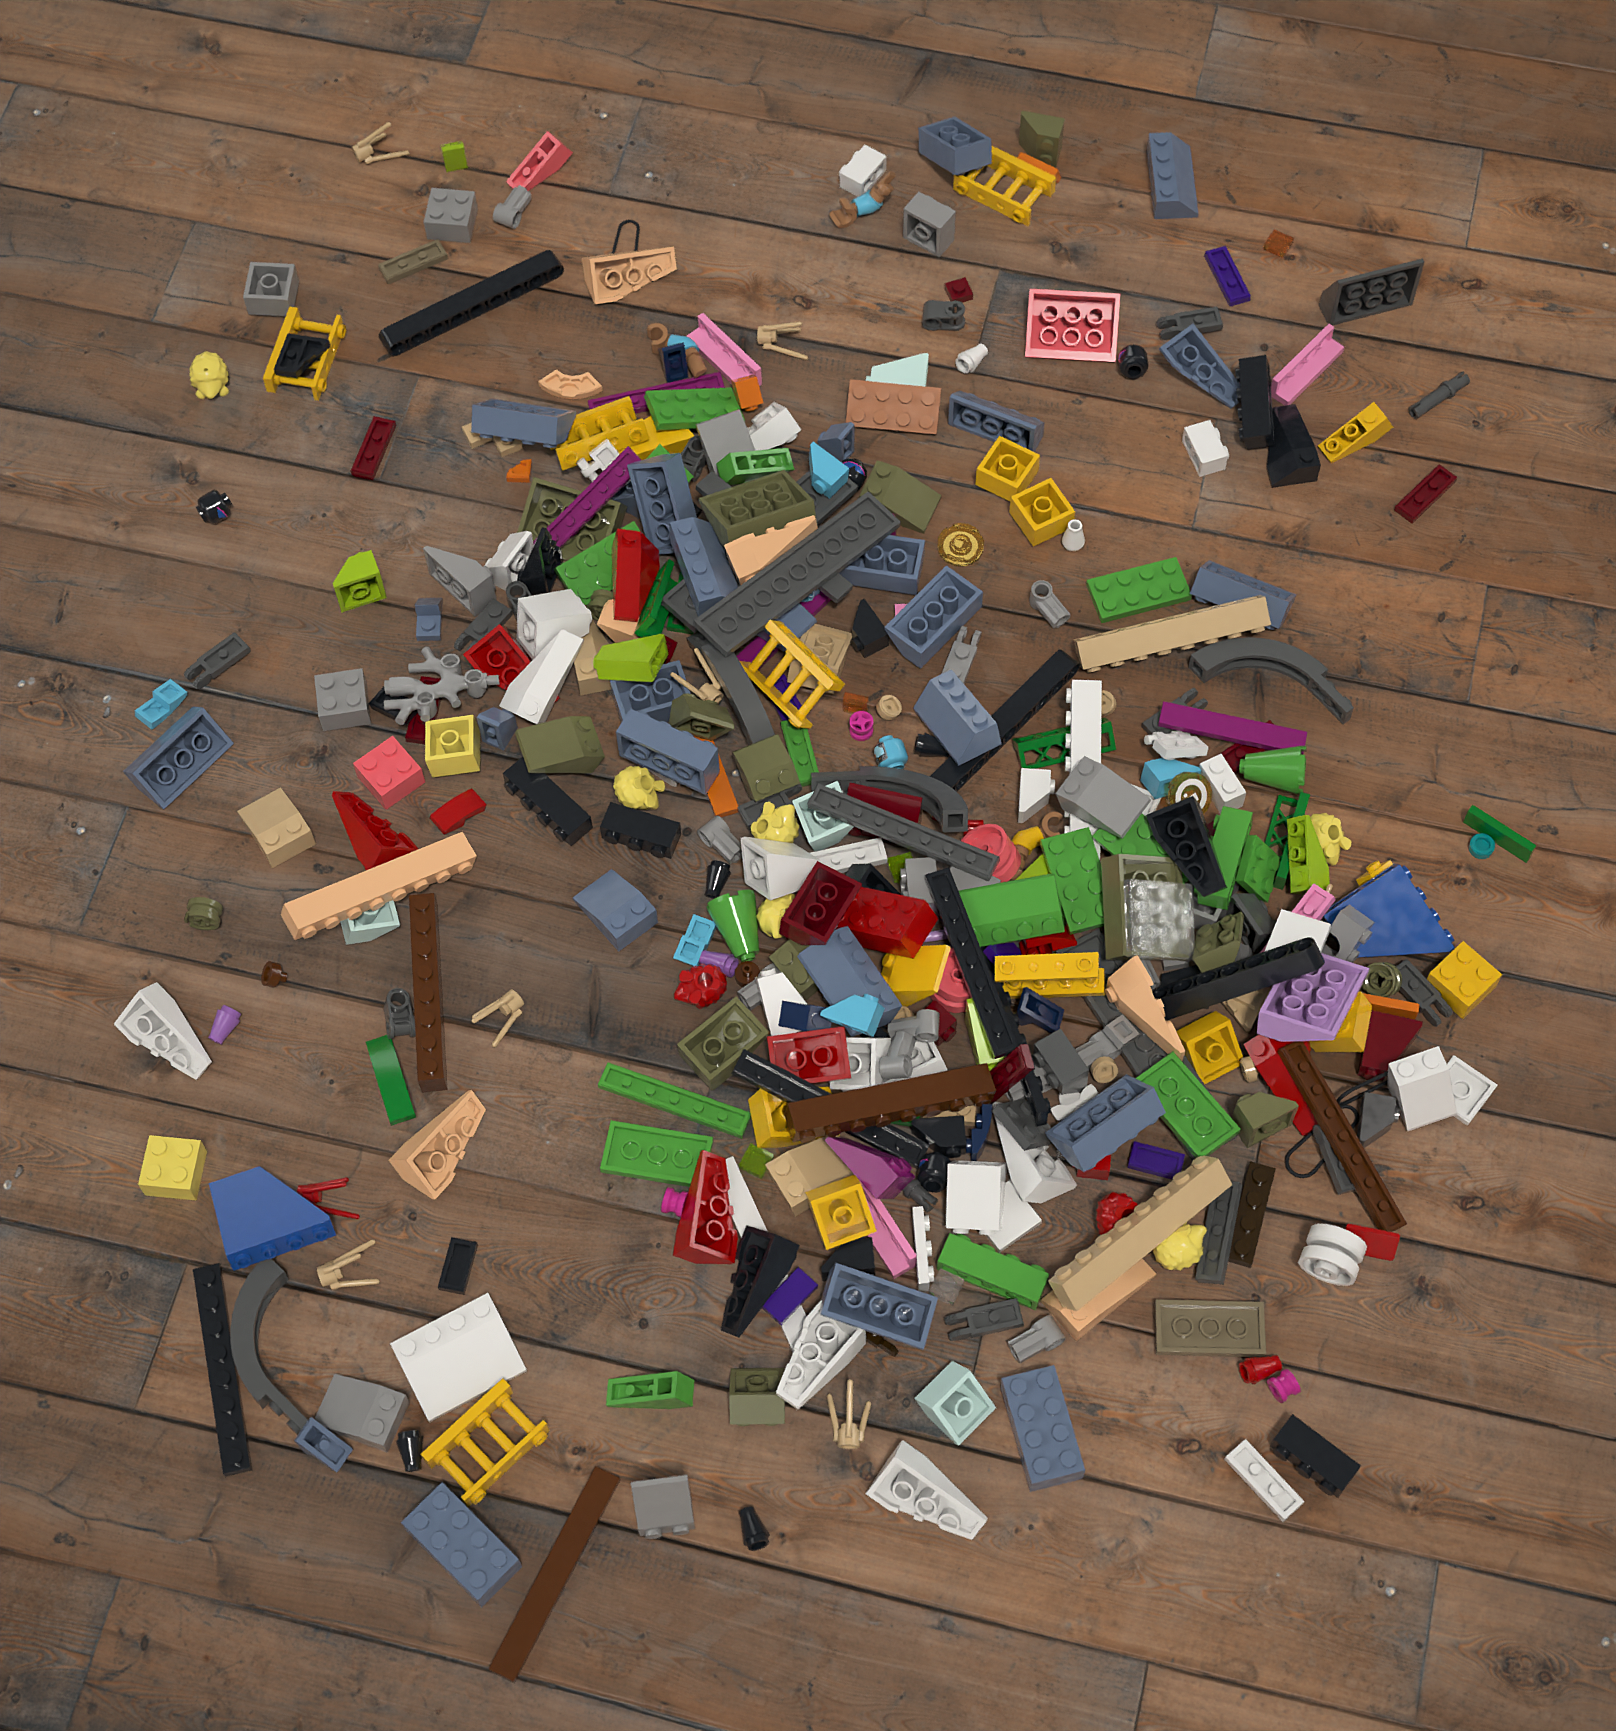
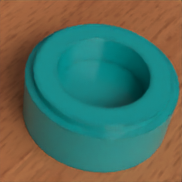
M1479 833L1471 838L1468 849L1473 857L1487 859L1493 854L1495 842L1489 835Z

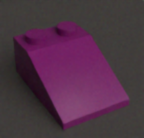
M827 1137L824 1140L876 1199H894L915 1178L911 1172L912 1167L903 1158L899 1159L848 1138Z

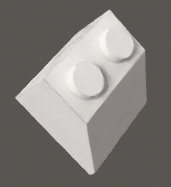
M524 531L510 534L505 541L499 544L493 558L487 560L485 566L492 572V580L495 586L506 591L508 584L517 581L518 573L521 569H524L534 546L531 532Z
M846 1036L851 1078L830 1082V1089L855 1090L880 1085L883 1078L880 1074L879 1063L881 1057L888 1054L891 1038Z

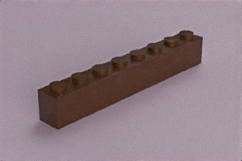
M434 893L409 895L418 1083L422 1093L448 1090L438 905Z
M984 1063L787 1103L784 1115L792 1142L801 1141L802 1143H808L817 1137H836L841 1132H860L866 1129V1127L875 1125L877 1127H885L891 1124V1122L899 1120L909 1122L916 1117L924 1115L934 1117L943 1111L951 1110V1112H958L972 1105L982 1107V1104H989L992 1101L996 1088L988 1064Z

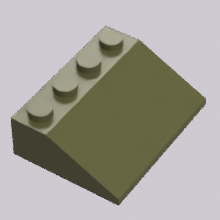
M785 470L698 498L705 515L723 546L747 534L754 533L756 537L765 534L766 529L774 527L775 530H780L789 522L813 515L816 518L814 500Z
M533 477L517 533L529 531L532 533L534 541L538 537L541 528H547L583 491ZM609 500L561 549L563 560L568 561L616 532L617 528L621 529L627 506L620 502Z
M1116 854L1102 858L1106 960L1129 961L1136 955H1138L1140 960L1187 959L1182 871L1171 857Z

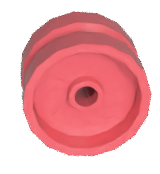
M996 824L980 825L969 831L961 840L964 843L1000 857V861L992 876L1000 879L1001 883L1008 882L1017 873L1021 865V855L1005 830Z
M950 948L938 992L931 995L930 998L933 1001L936 1000L948 1012L962 1013L966 1012V1000L971 997L953 950Z

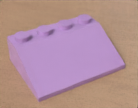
M1321 953L1325 963L1320 969L1273 985L1259 1011L1257 1034L1281 1042L1334 1040L1369 972V968Z

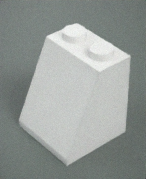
M571 589L518 598L517 641L532 660L562 629L580 638L589 633L590 623L592 622L591 611L586 608L581 599Z
M751 837L740 838L745 884L770 901L799 891L816 862L821 863L818 858L794 843Z
M1439 1046L1389 1063L1387 1086L1392 1097H1396V1107H1400L1399 1114L1407 1132L1457 1115L1449 1068Z
M954 1160L948 1163L946 1228H953V1233L967 1234L969 1229H976L982 1235H995V1230L999 1231L1002 1229L1007 1162Z

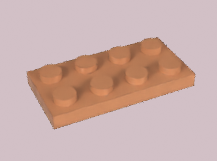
M850 379L846 423L852 422L854 427L937 435L942 388Z

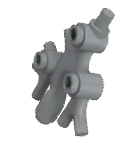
M424 647L421 652L426 661L408 664L409 673L435 672L441 676V680L436 684L427 685L411 677H389V680L384 681L386 695L396 697L413 694L414 696L409 699L384 700V709H400L395 719L396 723L400 725L405 723L409 714L414 710H418L421 720L427 722L437 713L435 699L440 697L447 698L452 707L457 708L461 705L457 692L466 689L471 697L480 698L484 695L488 685L500 684L499 675L487 676V673L473 669L462 676L460 658L456 654H446L441 659H438L434 656L430 647Z

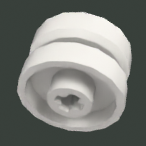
M1329 1224L1312 1225L1306 1239L1308 1246L1303 1248L1298 1261L1300 1267L1309 1275L1330 1284L1340 1286L1354 1284L1360 1269L1358 1264L1362 1262L1367 1249L1365 1242L1352 1232L1338 1226Z

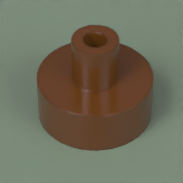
M268 961L262 971L261 983L263 986L275 988L279 981L285 983L288 975L286 972H282L280 963Z
M741 962L735 969L737 984L745 987L755 980V977H758L760 969L754 962Z

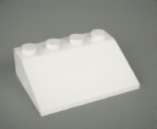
M488 1293L390 1343L429 1422L488 1392L502 1378L507 1382L527 1371Z

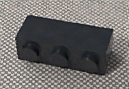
M610 802L600 825L601 836L608 843L623 844L634 851L643 850L658 858L666 857L671 859L681 836L680 822Z
M1293 1414L1270 1445L1274 1449L1273 1453L1279 1459L1291 1462L1296 1466L1299 1474L1307 1479L1311 1477L1319 1484V1488L1329 1496L1334 1495L1339 1498L1361 1467L1360 1464Z

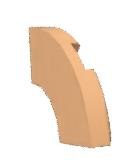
M556 369L538 381L539 386L544 391L563 399H583L603 391L602 386L589 372L578 376H569L562 374Z

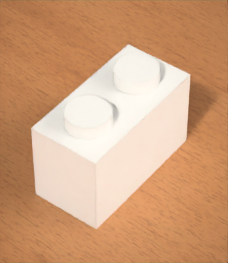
M864 145L860 151L854 153L852 160L841 168L839 172L840 187L857 197L866 193L886 172V155Z
M1208 420L1184 427L1182 442L1199 477L1225 470L1227 459H1229V452L1227 447L1222 445L1220 433L1217 428L1213 427L1211 421Z
M1219 754L1200 763L1199 767L1202 771L1199 781L1204 784L1207 794L1218 812L1221 814L1223 806L1235 809L1242 807L1246 791L1223 755Z

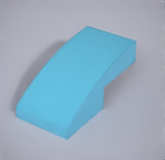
M169 679L152 691L153 698L135 710V717L152 730L163 722L187 696V691L172 679Z
M693 914L685 936L682 935L673 959L691 966H698L700 955L703 950H707L717 928L714 921Z

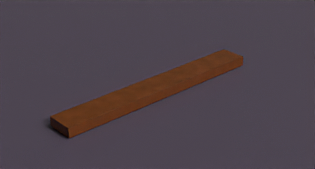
M1296 1041L1277 1051L1377 1228L1394 1232L1407 1225L1303 1041Z
M595 1466L495 1655L489 1671L515 1683L620 1483L619 1477Z

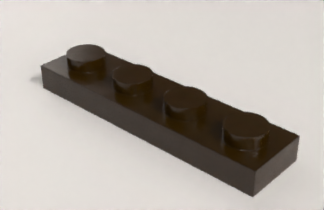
M1251 1161L1249 1163L1238 1206L1228 1260L1230 1263L1248 1268L1252 1266L1276 1168Z

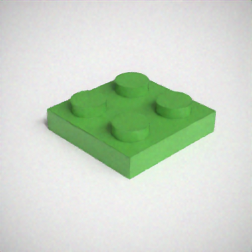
M1248 835L1235 881L1248 893L1255 894L1258 900L1268 903L1270 893L1273 890L1275 874L1279 868L1280 857L1257 835Z

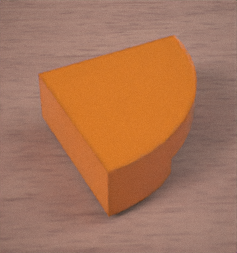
M532 459L522 460L519 464L510 468L506 476L507 482L530 483Z

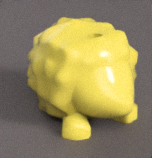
M207 351L196 355L189 368L191 385L197 388L196 396L201 399L205 397L212 399L218 393L222 397L227 395L229 389L225 384L229 381V373L222 358L217 353Z
M629 766L615 776L613 785L618 801L624 806L633 809H658L659 800L656 791L663 792L665 790L664 781H655L654 775H651L647 768H640L639 766Z
M765 802L761 816L757 818V822L751 824L752 835L759 839L793 843L794 839L799 836V824L794 815L795 806L789 804L775 809L773 803Z
M1327 813L1313 814L1310 818L1328 864L1334 866L1339 860L1340 847L1343 850H1348L1352 842L1344 837L1340 819Z
M791 893L771 901L766 898L761 903L756 917L760 930L767 936H773L776 939L784 937L779 934L780 922L795 898L794 894Z
M1186 1222L1153 1249L1156 1261L1164 1269L1180 1271L1183 1268L1191 1267L1193 1263H1198L1203 1255L1202 1242L1207 1232L1205 1226L1186 1225Z

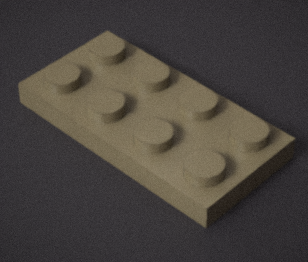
M1156 1299V1355L1265 1357L1264 1302Z

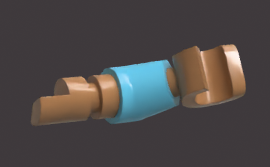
M889 171L877 184V187L853 199L851 203L847 198H840L839 203L842 208L836 211L832 210L829 213L838 228H846L854 223L857 216L877 211L883 205V201L886 199L885 195L889 196L894 190L890 182L896 177V174L893 171Z
M659 323L648 326V337L653 340L651 344L653 354H659L658 348L683 342L687 366L694 378L705 373L707 368L694 340L678 335L668 337L667 328Z

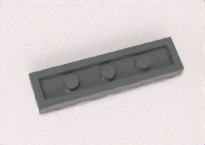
M1231 1181L1233 1185L1209 1204L1205 1225L1207 1232L1202 1242L1203 1255L1198 1262L1195 1277L1198 1283L1224 1285L1242 1190L1240 1182Z

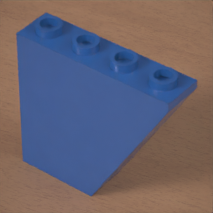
M1392 864L1334 903L1322 917L1323 922L1332 925L1339 912L1348 905H1351L1375 922L1370 929L1373 932L1371 937L1364 945L1360 944L1357 949L1360 952L1358 957L1452 952L1455 949L1452 944L1454 942L1453 936L1446 928L1442 929L1438 923L1441 920L1439 915L1432 907L1428 908L1424 902L1427 899L1424 892L1418 886L1415 888L1410 880L1413 878L1412 874L1405 865L1401 867L1400 864ZM1332 935L1338 943V945L1340 946L1338 939L1334 935Z
M260 1166L209 1183L225 1253L233 1271L336 1236L329 1215Z

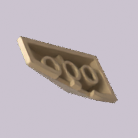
M592 619L589 633L581 637L584 639V642L573 663L581 696L611 689L610 680L599 679L597 670L593 666L594 656L598 654L602 645L609 643Z

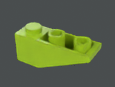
M1303 815L1287 819L1291 893L1305 895L1313 884L1326 890L1330 884L1329 867L1310 816Z

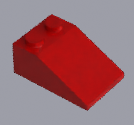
M844 1026L767 1037L770 1062L813 1085L851 1078Z

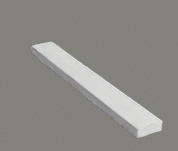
M734 1157L727 1158L726 1165L730 1184L728 1197L730 1206H733L734 1210L732 1220L740 1238H742L746 1225L767 1231ZM788 1275L785 1276V1278L782 1280V1282L779 1284V1286L775 1289V1291H776V1290L782 1285V1283L788 1278ZM802 1305L780 1325L792 1352H794L795 1343L800 1337L803 1323L807 1317Z

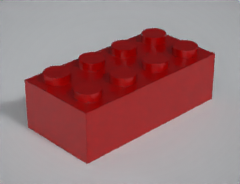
M861 887L836 929L848 926L863 948L914 959L939 918L926 900Z

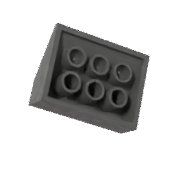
M1419 259L1337 280L1322 291L1319 308L1327 324L1333 326L1413 305L1424 260Z

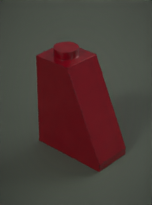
M1371 1010L1364 1052H1361L1357 1076L1369 1080L1387 1072L1389 1063L1400 1060L1417 1038L1423 1021ZM1385 1076V1077H1383V1078H1381V1079H1379V1080H1377V1081H1384V1079H1385L1387 1076Z

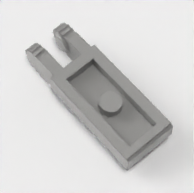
M965 626L961 627L957 640L953 643L941 673L943 674L952 669L963 684H965L973 664L981 637V631L976 630L973 634L971 645L963 643L967 635V627Z

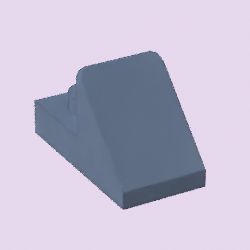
M418 598L415 603L417 641H441L442 598Z
M311 1417L294 1440L304 1453L314 1456L334 1472L339 1471L353 1450Z

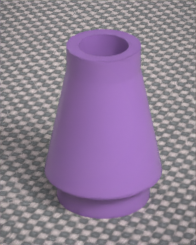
M703 950L699 963L719 966L726 977L732 978L735 975V969L739 964V960L733 954Z
M225 1005L220 1010L217 1009L208 1038L222 1045L223 1041L240 1022L241 1014Z

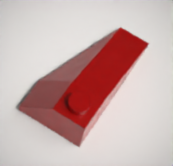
M617 528L612 545L614 620L638 622L660 568L658 548L641 531Z
M501 624L496 626L463 654L474 669L487 673V676L499 675L500 684L498 686L506 691L509 684L532 661L508 629ZM559 695L557 696L555 703L560 699Z
M333 791L332 798L355 854L365 870L418 850V847L403 832L397 834L390 828L392 823L387 819L382 820L373 815L374 809L352 792Z
M1259 1034L1243 1045L1274 1095L1295 1101L1299 1107L1293 1123L1301 1135L1305 1136L1313 1131L1314 1125H1318V1122L1277 1052L1279 1049L1296 1041L1281 1042ZM1303 1041V1043L1305 1044L1307 1050H1308L1309 1053H1310V1051H1311L1310 1042H1309V1041Z
M705 1150L700 1151L676 1231L673 1256L695 1264L735 1263L738 1235L737 1230L733 1229L732 1215H734L733 1206H730L728 1197L730 1184L726 1158Z

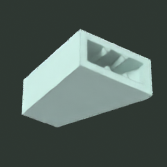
M929 353L873 366L871 376H866V381L926 387Z

